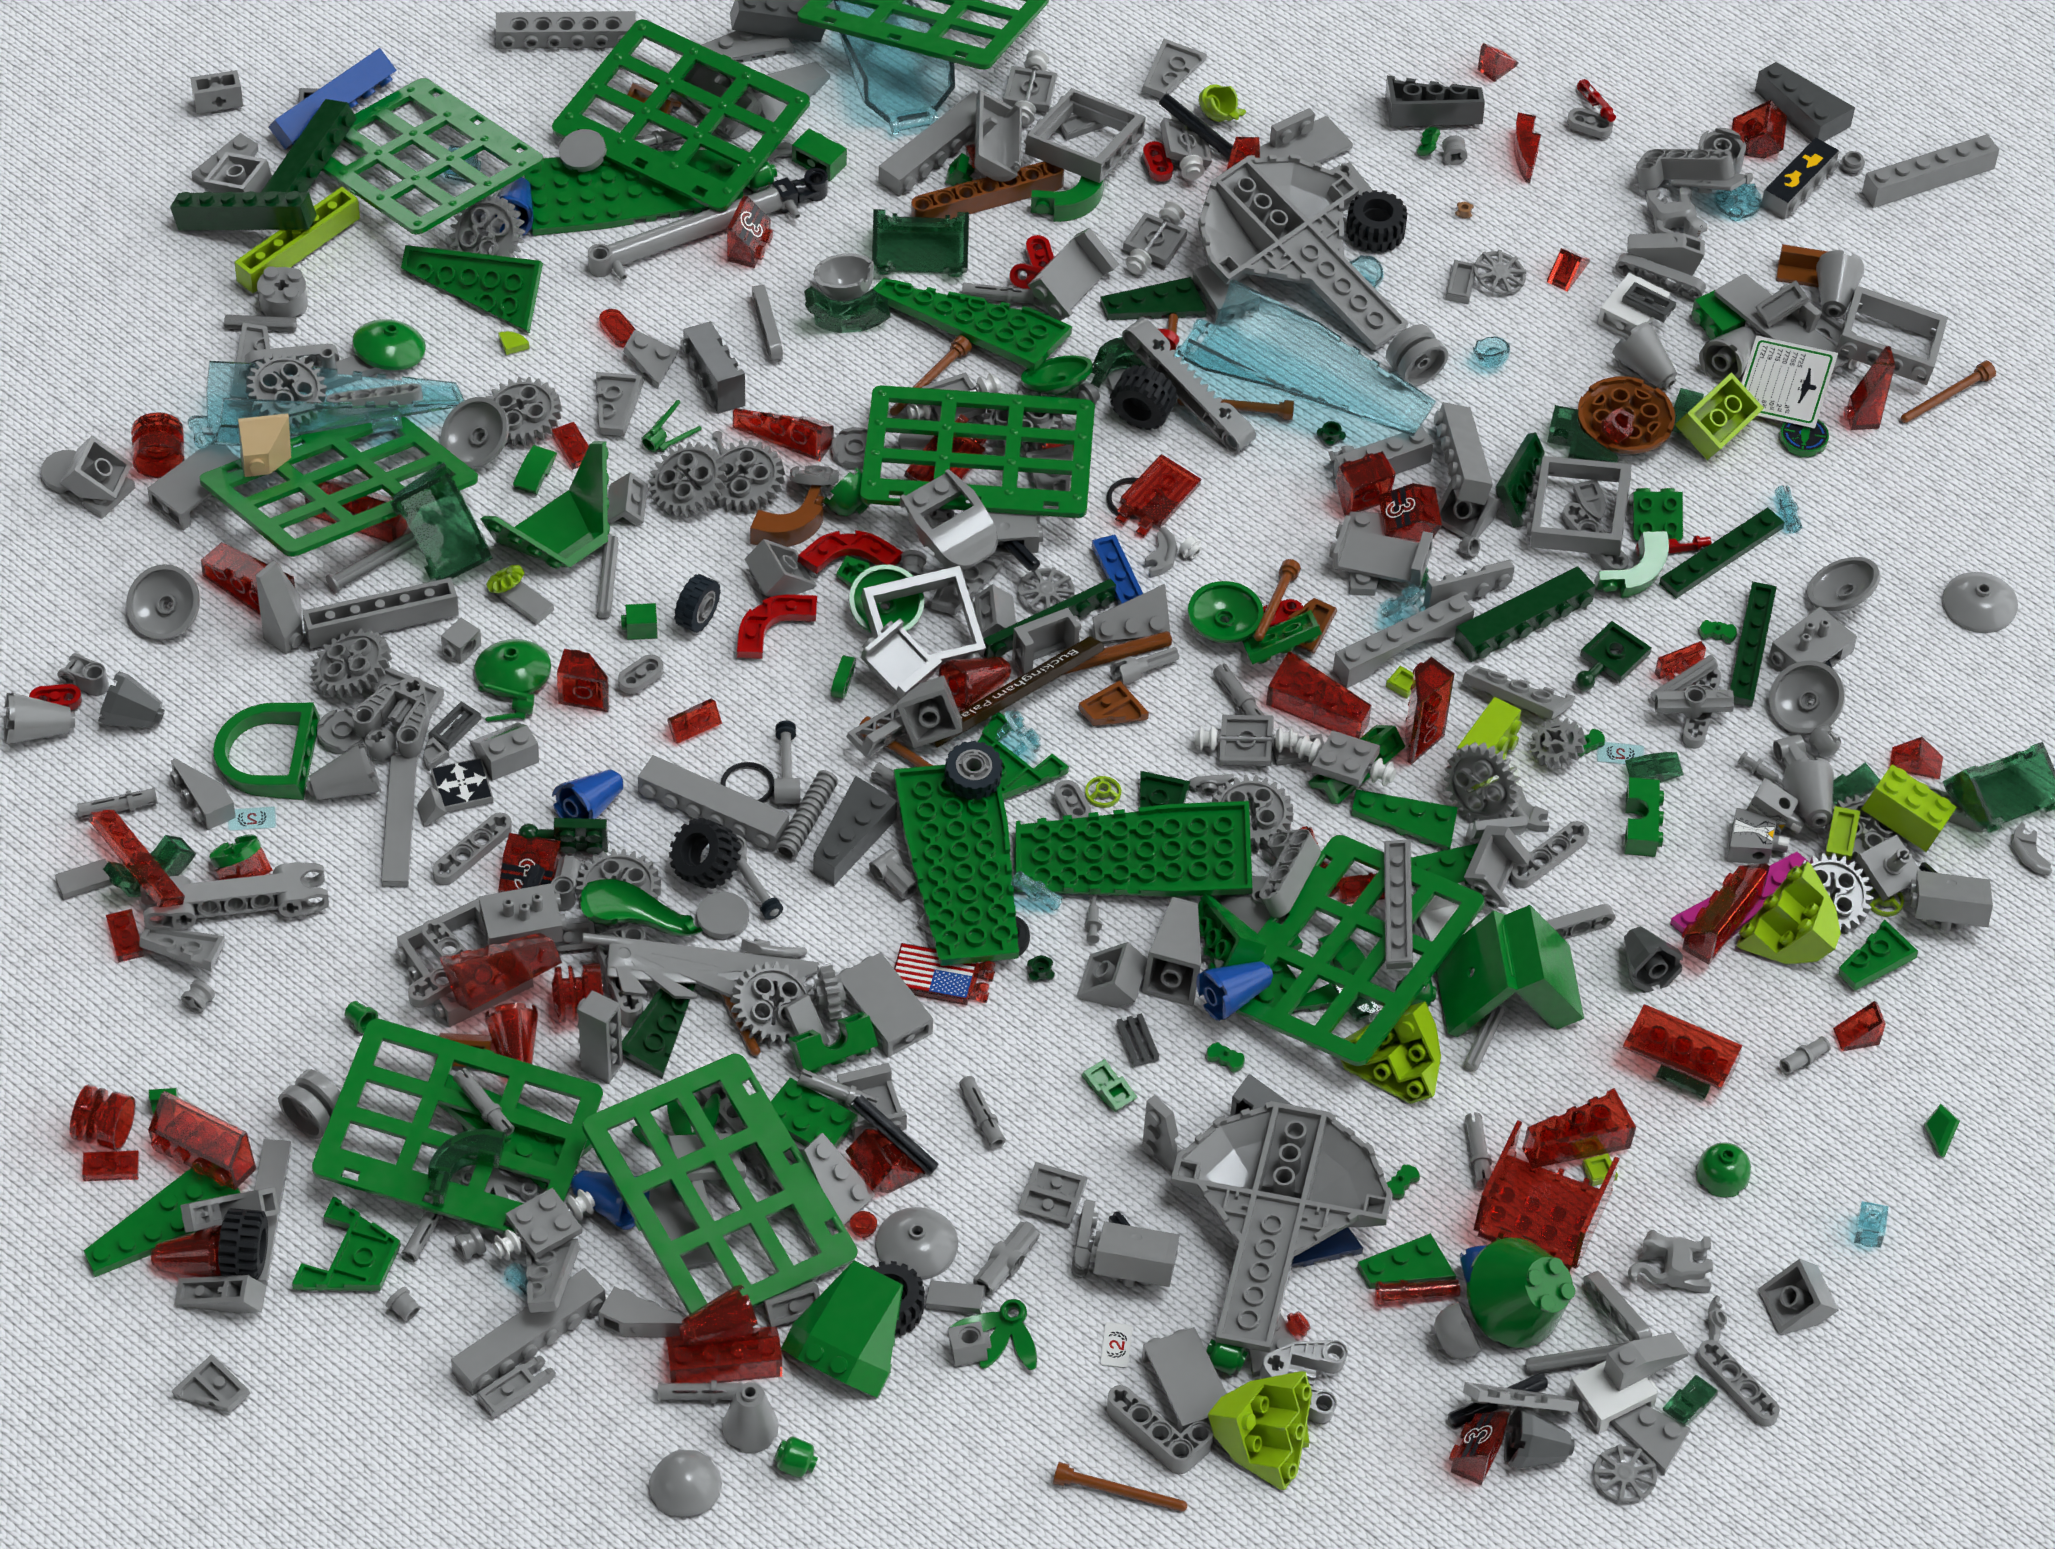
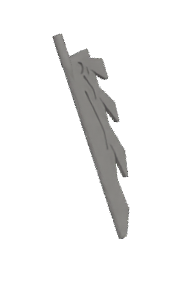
M583 933L582 943L609 946L607 976L618 977L621 991L627 995L646 996V989L638 981L645 980L654 982L675 999L697 998L695 992L678 983H696L731 998L734 995L732 989L735 985H738L736 981L740 976L744 977L743 974L746 969L752 971L755 964H758L762 969L766 961L769 963L770 968L777 961L780 969H783L788 964L790 973L796 969L799 970L797 974L798 979L805 976L808 978L818 973L817 967L819 962L590 933Z

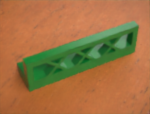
M1375 725L1360 738L1361 740L1380 745V753L1376 760L1382 758L1384 765L1406 747L1395 725ZM1367 773L1362 783L1370 778V773ZM1317 774L1308 781L1311 788L1324 789L1331 804H1339L1358 788L1357 786Z

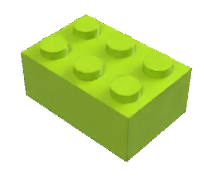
M1731 372L1674 425L1708 461L1754 419L1764 407Z
M1494 696L1458 745L1457 750L1467 744L1470 746L1474 742L1478 746L1486 743L1487 749L1493 745L1495 746L1496 754L1503 751L1502 758L1506 760L1507 752L1509 750L1513 751L1519 741L1517 733L1522 725V722L1519 721L1521 710ZM1493 777L1471 788L1476 790L1480 786L1490 783Z
M1892 764L1861 809L1927 852L1957 807L1947 798L1941 797L1929 789L1926 784L1917 781L1908 775L1906 771Z

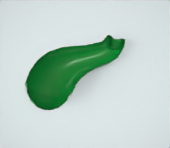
M599 879L588 882L583 888L579 899L580 908L584 916L597 924L610 926L618 923H634L676 937L694 936L703 931L701 927L697 928L694 925V919L691 915H680L641 888L625 881Z

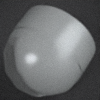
M1466 536L1459 543V550L1466 556L1474 557L1480 551L1481 544L1477 537Z

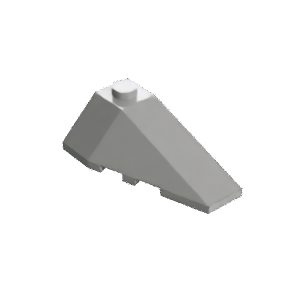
M816 61L767 74V76L806 93L809 98L811 95H815L830 79V74ZM749 87L747 89L762 103V110L759 116L774 122L787 106V104Z
M273 560L256 575L263 638L287 654L293 648H297L303 640L301 600L299 593L278 563Z

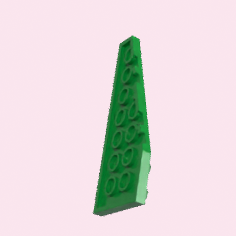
M883 278L871 289L870 298L957 337L964 336L970 343L1032 371H1035L1072 334L1071 325L1029 307L1023 306L1022 310L1010 308L1009 303L1001 302L1000 305L987 303L985 298L950 291L948 295L936 292V288L917 289L911 283Z

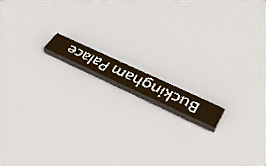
M1089 636L959 712L962 718V732L929 744L936 748L942 746L1105 650L1102 642Z

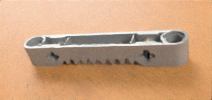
M1144 317L1140 318L1122 332L1126 345L1148 368L1156 369L1157 372L1163 373L1166 378L1171 380V385L1175 386L1178 398L1228 450L1238 453L1256 439V432L1252 425L1232 405L1221 403V397L1214 398L1215 391L1208 392L1209 385H1201L1202 378L1193 377L1196 371H1187L1188 363L1180 364L1182 357H1174L1176 351L1170 350V342L1151 321Z

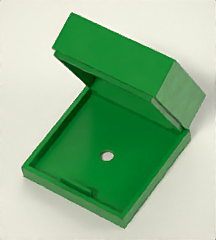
M1531 905L1506 915L1493 910L1462 935L1436 970L1448 1034L1456 1037L1466 1032L1514 993L1520 995L1552 1028L1555 1027L1557 1030L1584 1019L1570 945ZM1474 968V974H1473V976L1471 977V976H1470V973H1471L1472 969Z

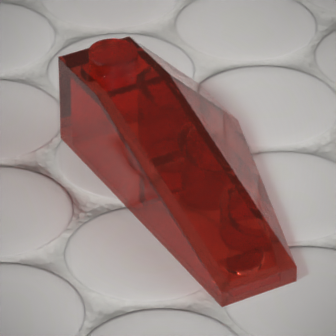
M1886 346L1850 395L1848 406L1844 407V419L1849 422L1851 430L1880 428L1895 368L1891 346Z
M737 408L733 410V428L821 462L832 445L834 426L825 421L797 415Z

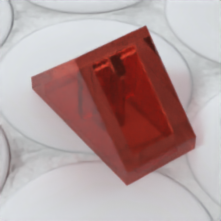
M1483 43L1480 49L1477 70L1495 82L1517 67L1519 62L1503 50Z
M1561 248L1547 278V282L1568 292L1590 263V259L1570 249Z
M1919 737L1892 747L1890 766L1893 764L1908 774L1940 779L1943 756L1923 737Z
M1873 1001L1835 1026L1833 1030L1841 1050L1848 1051L1880 1045L1886 1023L1878 1003Z

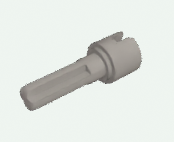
M1172 647L1139 659L1129 656L1117 660L1110 665L1111 676L1114 681L1120 680L1124 685L1139 680L1141 674L1148 670L1178 660L1179 653L1177 648Z

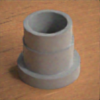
M917 550L904 551L901 558L903 569L913 576L921 575L927 556Z
M405 1286L398 1289L388 1299L385 1306L390 1311L394 1310L404 1321H409L418 1313L420 1306L409 1295L410 1290Z

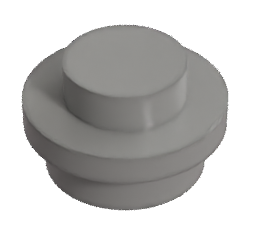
M1857 151L1847 152L1841 160L1842 168L1851 173L1860 172L1865 165L1862 154Z
M1083 383L1079 386V399L1091 400L1096 405L1100 399L1096 386L1092 383Z

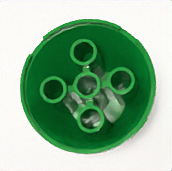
M1504 1238L1484 1247L1471 1265L1473 1269L1470 1282H1467L1468 1304L1477 1325L1490 1339L1495 1342L1499 1341L1509 1346V1348L1531 1347L1549 1337L1558 1325L1570 1300L1575 1295L1572 1277L1562 1260L1553 1257L1536 1244L1521 1238Z

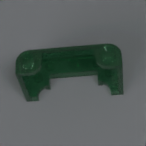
M873 209L872 261L877 274L889 275L891 272L948 274L950 277H962L963 273L968 271L969 212H957V217L950 219V215H945V218L897 217V213H893V217L885 214L883 209Z
M445 462L433 467L393 495L394 501L390 502L397 516L401 514L405 518L428 563L424 568L430 580L435 578L437 581L450 577L453 579L493 559L488 544Z
M2043 742L2034 744L2025 751H2018L1986 765L1969 767L1942 782L1946 792L1981 831L1987 830L1988 834L2003 828L2001 825L2003 823L2044 809L2045 813L2055 810V768Z

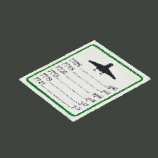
M1756 335L1741 383L1764 407L1757 416L1815 428L1838 353Z

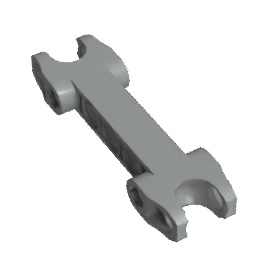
M294 862L278 865L273 870V874L199 883H191L185 876H170L146 882L140 886L141 902L147 905L158 906L149 907L143 911L144 925L151 930L174 931L192 927L197 918L278 909L279 913L285 917L304 916L322 911L329 906L328 891L323 888L309 887L318 886L325 882L324 867L317 863ZM309 872L319 873L315 877H305ZM150 890H158L161 892L160 894L156 895L146 894ZM316 897L322 898V901L318 903H312L308 900ZM153 916H164L159 921L150 920Z

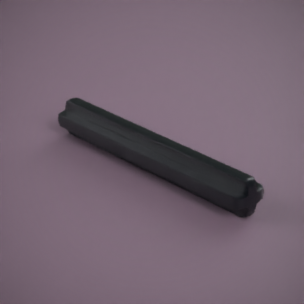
M1166 93L1160 99L1159 105L1224 157L1231 160L1238 151L1236 147L1171 95Z
M859 1094L851 1102L850 1105L856 1112L923 1172L930 1175L936 1170L939 1165L938 1162L863 1095Z
M1538 1373L1506 1388L1539 1392L1548 1387V1380L1543 1373ZM1472 1402L1448 1414V1421L1453 1428H1457L1480 1418L1484 1413L1489 1414L1503 1407L1495 1403L1480 1404Z

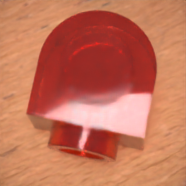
M1622 409L1614 410L1601 421L1602 432L1617 443L1628 439L1633 432L1634 427L1632 423L1634 415Z

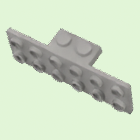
M1747 274L1740 275L1714 292L1717 298L1767 338L1831 352L1836 351L1837 347L1815 330L1822 311L1810 302L1768 328L1755 306L1772 296V294ZM1785 284L1784 286H1782V287L1780 288V290L1783 289L1784 287H1786L1788 284ZM1838 354L1833 371L1846 364L1849 358Z

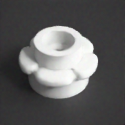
M1192 536L1188 537L1179 548L1183 558L1187 559L1190 557L1194 559L1202 549L1199 545L1201 540L1195 539Z

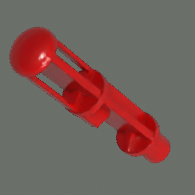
M1587 79L1580 80L1577 83V90L1592 106H1598L1601 109L1600 116L1607 119L1609 122L1615 121L1616 115L1613 113V108Z
M1696 535L1692 542L1678 543L1676 539H1668V553L1700 550L1702 547L1712 544L1711 537ZM1637 543L1635 551L1637 556L1640 557L1639 547Z

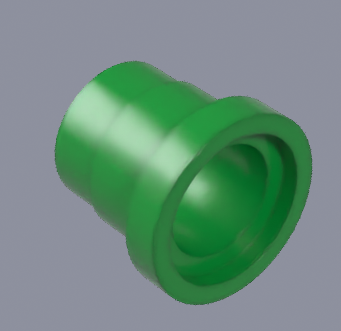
M358 1001L351 1002L346 1007L344 1013L345 1017L354 1024L355 1029L361 1033L365 1032L367 1024L371 1020L378 1019V1012L375 1009L366 1007Z

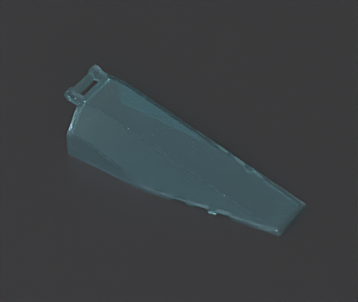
M834 0L835 10L865 18H868L875 11V9ZM905 0L902 3L923 9L918 3H914L912 0ZM891 14L884 22L926 33L933 26V24ZM839 33L858 91L864 103L889 123L892 134H898L902 130L929 126L938 120L936 112L955 88V68L953 62Z
M1234 279L1230 281L1225 302L1215 324L1213 325L1203 319H1197L1193 324V330L1184 343L1176 348L1174 354L1175 357L1181 356V361H1187L1205 371L1411 436L1416 434L1436 403L1434 399L1412 384L1405 382L1394 372L1390 374L1379 366L1380 363L1375 359L1371 361L1360 354L1361 350L1357 347H1350L1341 341V336L1317 320ZM1201 334H1207L1201 344L1196 342Z
M209 361L206 386L207 416H191L187 423L189 429L193 431V440L197 448L203 449L208 445L240 446L238 419L288 413L290 437L451 409L465 400L456 382L402 376L401 381L386 379V374H378L377 378L363 377L360 371H353L352 375L338 374V369L313 366L312 370L320 369L319 377H325L324 385L327 386L326 397L339 392L415 383L422 387L423 400H415L407 405H398L397 401H389L388 405H375L374 401H366L364 406H352L351 402H326V398L325 402L247 399L248 393H245L247 376H249L250 369L255 368L256 363ZM299 392L300 394L307 395L305 392ZM202 428H208L209 432H203Z

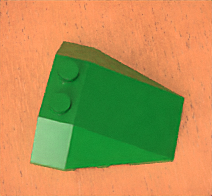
M853 1260L792 1324L781 1349L811 1367L853 1388L879 1398L891 1373V1357L893 1346H895L896 1337L894 1336L896 1323L899 1319L903 1284Z

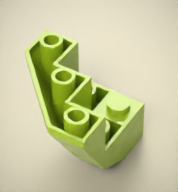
M1808 861L1800 867H1793L1788 872L1786 879L1773 894L1766 898L1763 906L1754 917L1740 929V938L1736 946L1742 950L1784 964L1817 962L1835 950L1841 934L1836 906L1813 866Z
M1426 1002L1408 1007L1365 1065L1354 1066L1340 1059L1344 1069L1410 1104L1432 1098L1436 1090L1441 1052L1437 1027ZM1370 1024L1344 1039L1356 1044Z
M1299 1371L1249 1381L1222 1396L1208 1413L1214 1437L1232 1459L1280 1490L1287 1488L1299 1470L1312 1397L1311 1386L1306 1372Z

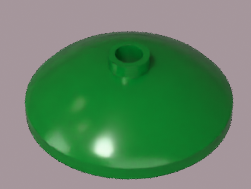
M378 319L363 324L355 331L352 340L353 350L362 361L384 370L411 368L423 359L426 350L425 340L416 329L404 322L393 319Z
M1084 356L1055 357L1045 360L1035 371L1027 368L1021 375V381L1023 386L1031 391L1061 396L1083 383L1092 373L1093 364L1089 358Z
M888 564L876 565L860 573L854 580L849 593V607L855 621L864 630L872 634L861 600L863 588L913 577V575L901 567ZM923 592L876 603L883 627L890 621L895 623L898 619H901L904 622L902 627L907 632L911 630L923 613ZM886 604L888 605L889 609L884 610L880 607V605Z
M1217 581L1202 586L1192 595L1188 604V618L1192 627L1201 636L1219 643H1235L1248 639L1255 634L1264 613L1261 600L1251 589L1230 581Z
M507 639L492 644L478 656L475 662V677L479 685L489 693L502 697L513 696L484 688L482 684L488 683L530 694L542 687L551 674V660L548 653L538 644L523 639Z

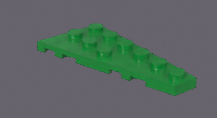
M405 245L401 269L530 333L543 263L540 260Z
M449 1074L445 1087L463 1092L458 1084L454 1082L453 1076ZM482 1088L493 1102L500 1103L501 1095ZM438 1104V1106L485 1142L491 1127L489 1122H484L481 1116ZM517 1104V1109L566 1123L523 1104ZM515 1127L512 1134L508 1137L505 1136L500 1150L556 1166L565 1141ZM588 1139L581 1157L593 1148ZM528 1177L543 1190L549 1186L547 1182Z
M218 1148L84 1250L85 1258L95 1277L222 1226L185 1233L181 1205L240 1193Z

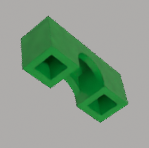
M1629 777L1626 789L1625 813L1637 814L1642 818H1628L1625 830L1624 854L1655 857L1657 847H1662L1663 832H1659V826H1663L1664 811H1659V806H1663L1664 791L1660 790V780Z
M858 1012L837 1020L840 1033L836 1042L831 1045L825 1046L821 1034L813 1029L788 1038L797 1069L802 1071L804 1068L807 1071L816 1073L821 1071L824 1065L830 1063L831 1065L841 1064L847 1060L846 1057L854 1054L862 1056L870 1053L871 1048L878 1046L870 1016L863 1012Z

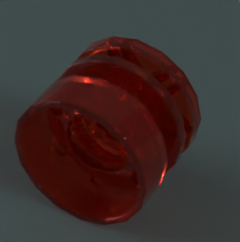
M157 412L140 416L134 421L131 427L133 467L138 473L146 477L161 478L185 460L183 424L178 418L171 414Z
M600 963L582 964L580 977H575L572 965L567 966L568 978H562L561 966L554 967V975L551 982L553 1006L559 1018V1023L566 1022L565 1010H571L572 1021H577L578 1004L583 998L586 999L592 990L603 995Z
M85 1085L80 1091L70 1120L71 1138L77 1141L83 1140L88 1144L93 1143L97 1139L98 1146L119 1151L125 1144L133 1125L136 1105L135 1098L116 1091L109 1096L105 1088L98 1089L94 1085Z

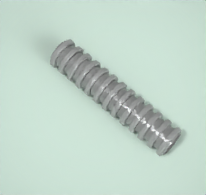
M820 770L807 790L800 806L797 808L793 818L783 832V836L776 845L777 852L784 858L795 859L804 845L821 811L838 784V779L833 773Z

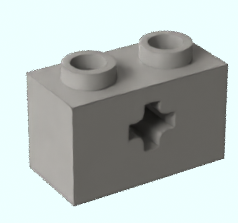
M237 70L190 77L197 114L243 107L242 90Z

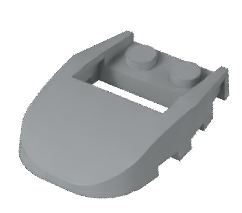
M949 469L945 471V474L910 494L900 496L901 508L905 507L909 513L908 521L912 528L916 530L919 541L924 547L930 548L935 553L934 557L948 568L959 565L961 570L971 568L995 552L998 545V536L990 515L975 491ZM961 495L972 504L971 508L934 529L923 518Z

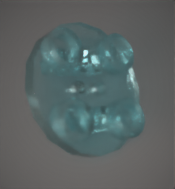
M1744 183L1733 191L1717 190L1714 197V204L1721 212L1729 216L1732 221H1740L1742 218L1753 216L1760 210L1762 203L1761 194L1754 183Z
M1411 584L1401 590L1402 595L1395 600L1391 597L1380 604L1382 617L1393 615L1398 623L1403 620L1400 615L1403 613L1402 610L1411 604L1416 605L1420 612L1425 610L1426 608L1420 600V597L1425 593L1423 586Z
M1016 708L1005 712L1004 715L1008 722L996 731L997 735L1001 738L1011 731V733L1015 732L1019 736L1021 744L1013 750V753L1017 756L1028 748L1034 753L1038 752L1041 746L1039 742L1041 738L1033 728L1029 730L1023 723L1025 719Z

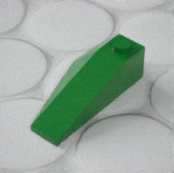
M1204 894L1198 904L1200 937L1204 938L1206 944L1203 948L1204 955L1210 958L1208 969L1262 960L1267 947L1263 939L1212 896Z

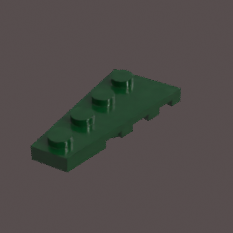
M1191 277L1100 296V304L1107 320L1139 319L1140 316L1161 319L1162 315L1176 314L1178 318H1186V315L1197 314L1198 318L1206 317L1207 310Z
M1536 432L1526 435L1495 487L1496 494L1501 499L1513 528L1522 527L1524 519L1521 515L1522 512L1528 509L1529 502L1526 499L1528 493H1533V477L1536 476L1537 465L1541 466L1542 458L1545 454Z
M1140 771V807L1183 804L1186 802L1190 781Z
M678 983L691 991H694L696 983ZM660 988L622 1040V1055L663 1078L691 999H675Z

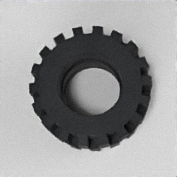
M1372 190L1370 193L1365 191L1362 195L1358 194L1355 200L1350 202V207L1348 208L1346 225L1348 239L1354 241L1353 245L1356 247L1360 246L1362 247L1361 250H1370L1371 253H1376V251L1384 253L1387 249H1395V245L1399 246L1405 237L1408 215L1406 205H1403L1401 199H1396V195L1387 194V191L1383 190L1382 192Z
M1134 365L1132 368L1128 367L1123 371L1110 394V403L1114 407V412L1119 414V417L1127 421L1129 425H1134L1139 429L1151 430V428L1158 429L1159 426L1165 423L1178 396L1175 386L1171 385V380L1166 378L1163 373L1157 372L1154 368H1147V366L1141 365L1139 367Z
M705 818L692 819L689 821V825L683 824L681 826L682 830L680 832L677 831L674 835L676 837L675 841H671L670 844L672 851L669 852V858L673 859L670 865L671 868L675 869L674 873L681 877L682 880L706 889L707 887L713 889L717 885H724L725 879L730 880L733 877V870L737 871V860L741 859V855L738 854L741 846L739 843H736L738 837L733 834L731 829ZM709 844V853L701 863V854Z
M228 1209L222 1222L218 1249V1264L222 1276L249 1275L256 1280L260 1277L264 1268L268 1245V1220L264 1211Z
M885 1261L879 1262L877 1267L874 1264L869 1266V1268L903 1284V1300L900 1305L895 1334L899 1333L902 1336L906 1334L907 1329L912 1331L915 1328V1323L919 1324L924 1311L925 1291L921 1277H917V1272L914 1269L908 1270V1265L904 1263L901 1266L897 1265V1261H891V1264H885Z

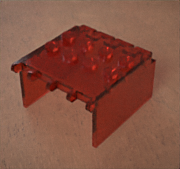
M1517 1120L1481 1195L1473 1230L1478 1232L1477 1237L1490 1242L1497 1241L1498 1238H1521L1528 1240L1553 1257L1561 1259L1568 1271H1571L1572 1267L1575 1269L1579 1267L1610 1199L1620 1158L1614 1157L1600 1189L1589 1185L1590 1179L1586 1177L1582 1183L1563 1176L1565 1170L1559 1168L1558 1172L1555 1173L1539 1167L1540 1160L1535 1158L1532 1164L1516 1158V1146L1522 1122Z

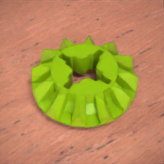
M520 565L504 567L502 570L497 571L495 575L490 576L486 583L488 591L490 593H503L512 589L521 581L524 571Z

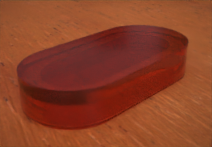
M606 309L599 316L601 329L615 345L624 348L633 331L636 330L633 325L616 309Z

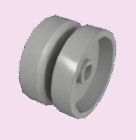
M1418 324L1406 328L1391 341L1386 350L1385 358L1391 367L1398 372L1402 380L1407 385L1413 387L1427 383L1437 376L1444 368L1449 353L1440 340L1436 339L1428 326Z
M308 1069L296 1079L295 1085H289L279 1095L278 1102L284 1115L299 1131L313 1139H320L325 1133L340 1095V1090L320 1072Z

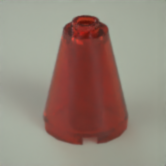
M1002 657L952 659L940 666L938 677L944 675L958 710L969 707L1007 682L1010 678L1011 666Z
M507 1003L496 1006L495 1012L489 1014L488 1010L484 1018L496 1053L532 1064L538 1023V1009L536 1006L532 1005V1009L526 1008L525 1003Z
M222 1225L211 1226L157 1243L155 1249L151 1251L152 1264L156 1265L159 1271L193 1277L222 1276L218 1264L219 1238Z
M743 1285L734 1286L684 1317L682 1325L678 1326L683 1342L688 1341L690 1346L758 1338L760 1335L759 1331L754 1333L753 1326L758 1325L751 1301L748 1294L742 1296L740 1290L744 1289Z

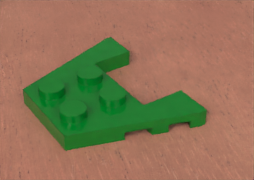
M1000 712L991 716V721L983 729L978 742H984L986 745L992 746L999 753L1000 759H1002L1001 789L1003 799L1068 774L1069 766L1054 754L1048 756L1035 768L1028 765L999 742L1002 737L1013 729V722Z
M1297 936L1289 947L1300 950L1302 949L1303 942ZM1278 961L1271 969L1273 972L1271 985L1253 998L1273 1008L1297 979L1288 965L1281 961ZM1329 983L1307 993L1295 1010L1308 1009L1309 1011H1318L1320 1007L1330 1006L1338 996V993L1332 984Z
M332 1197L324 1214V1222L346 1228L348 1231L329 1271L301 1263L292 1282V1288L294 1290L380 1291L401 1247L400 1240L374 1222L370 1223L362 1218L358 1211L353 1208L349 1209L337 1197Z

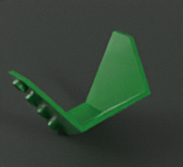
M593 441L589 445L568 491L515 527L497 516H483L480 518L495 542L542 560L555 569L572 567L608 542L610 526L608 523L609 499L607 497V485L609 483V475L607 473V459L609 452L606 447V441Z

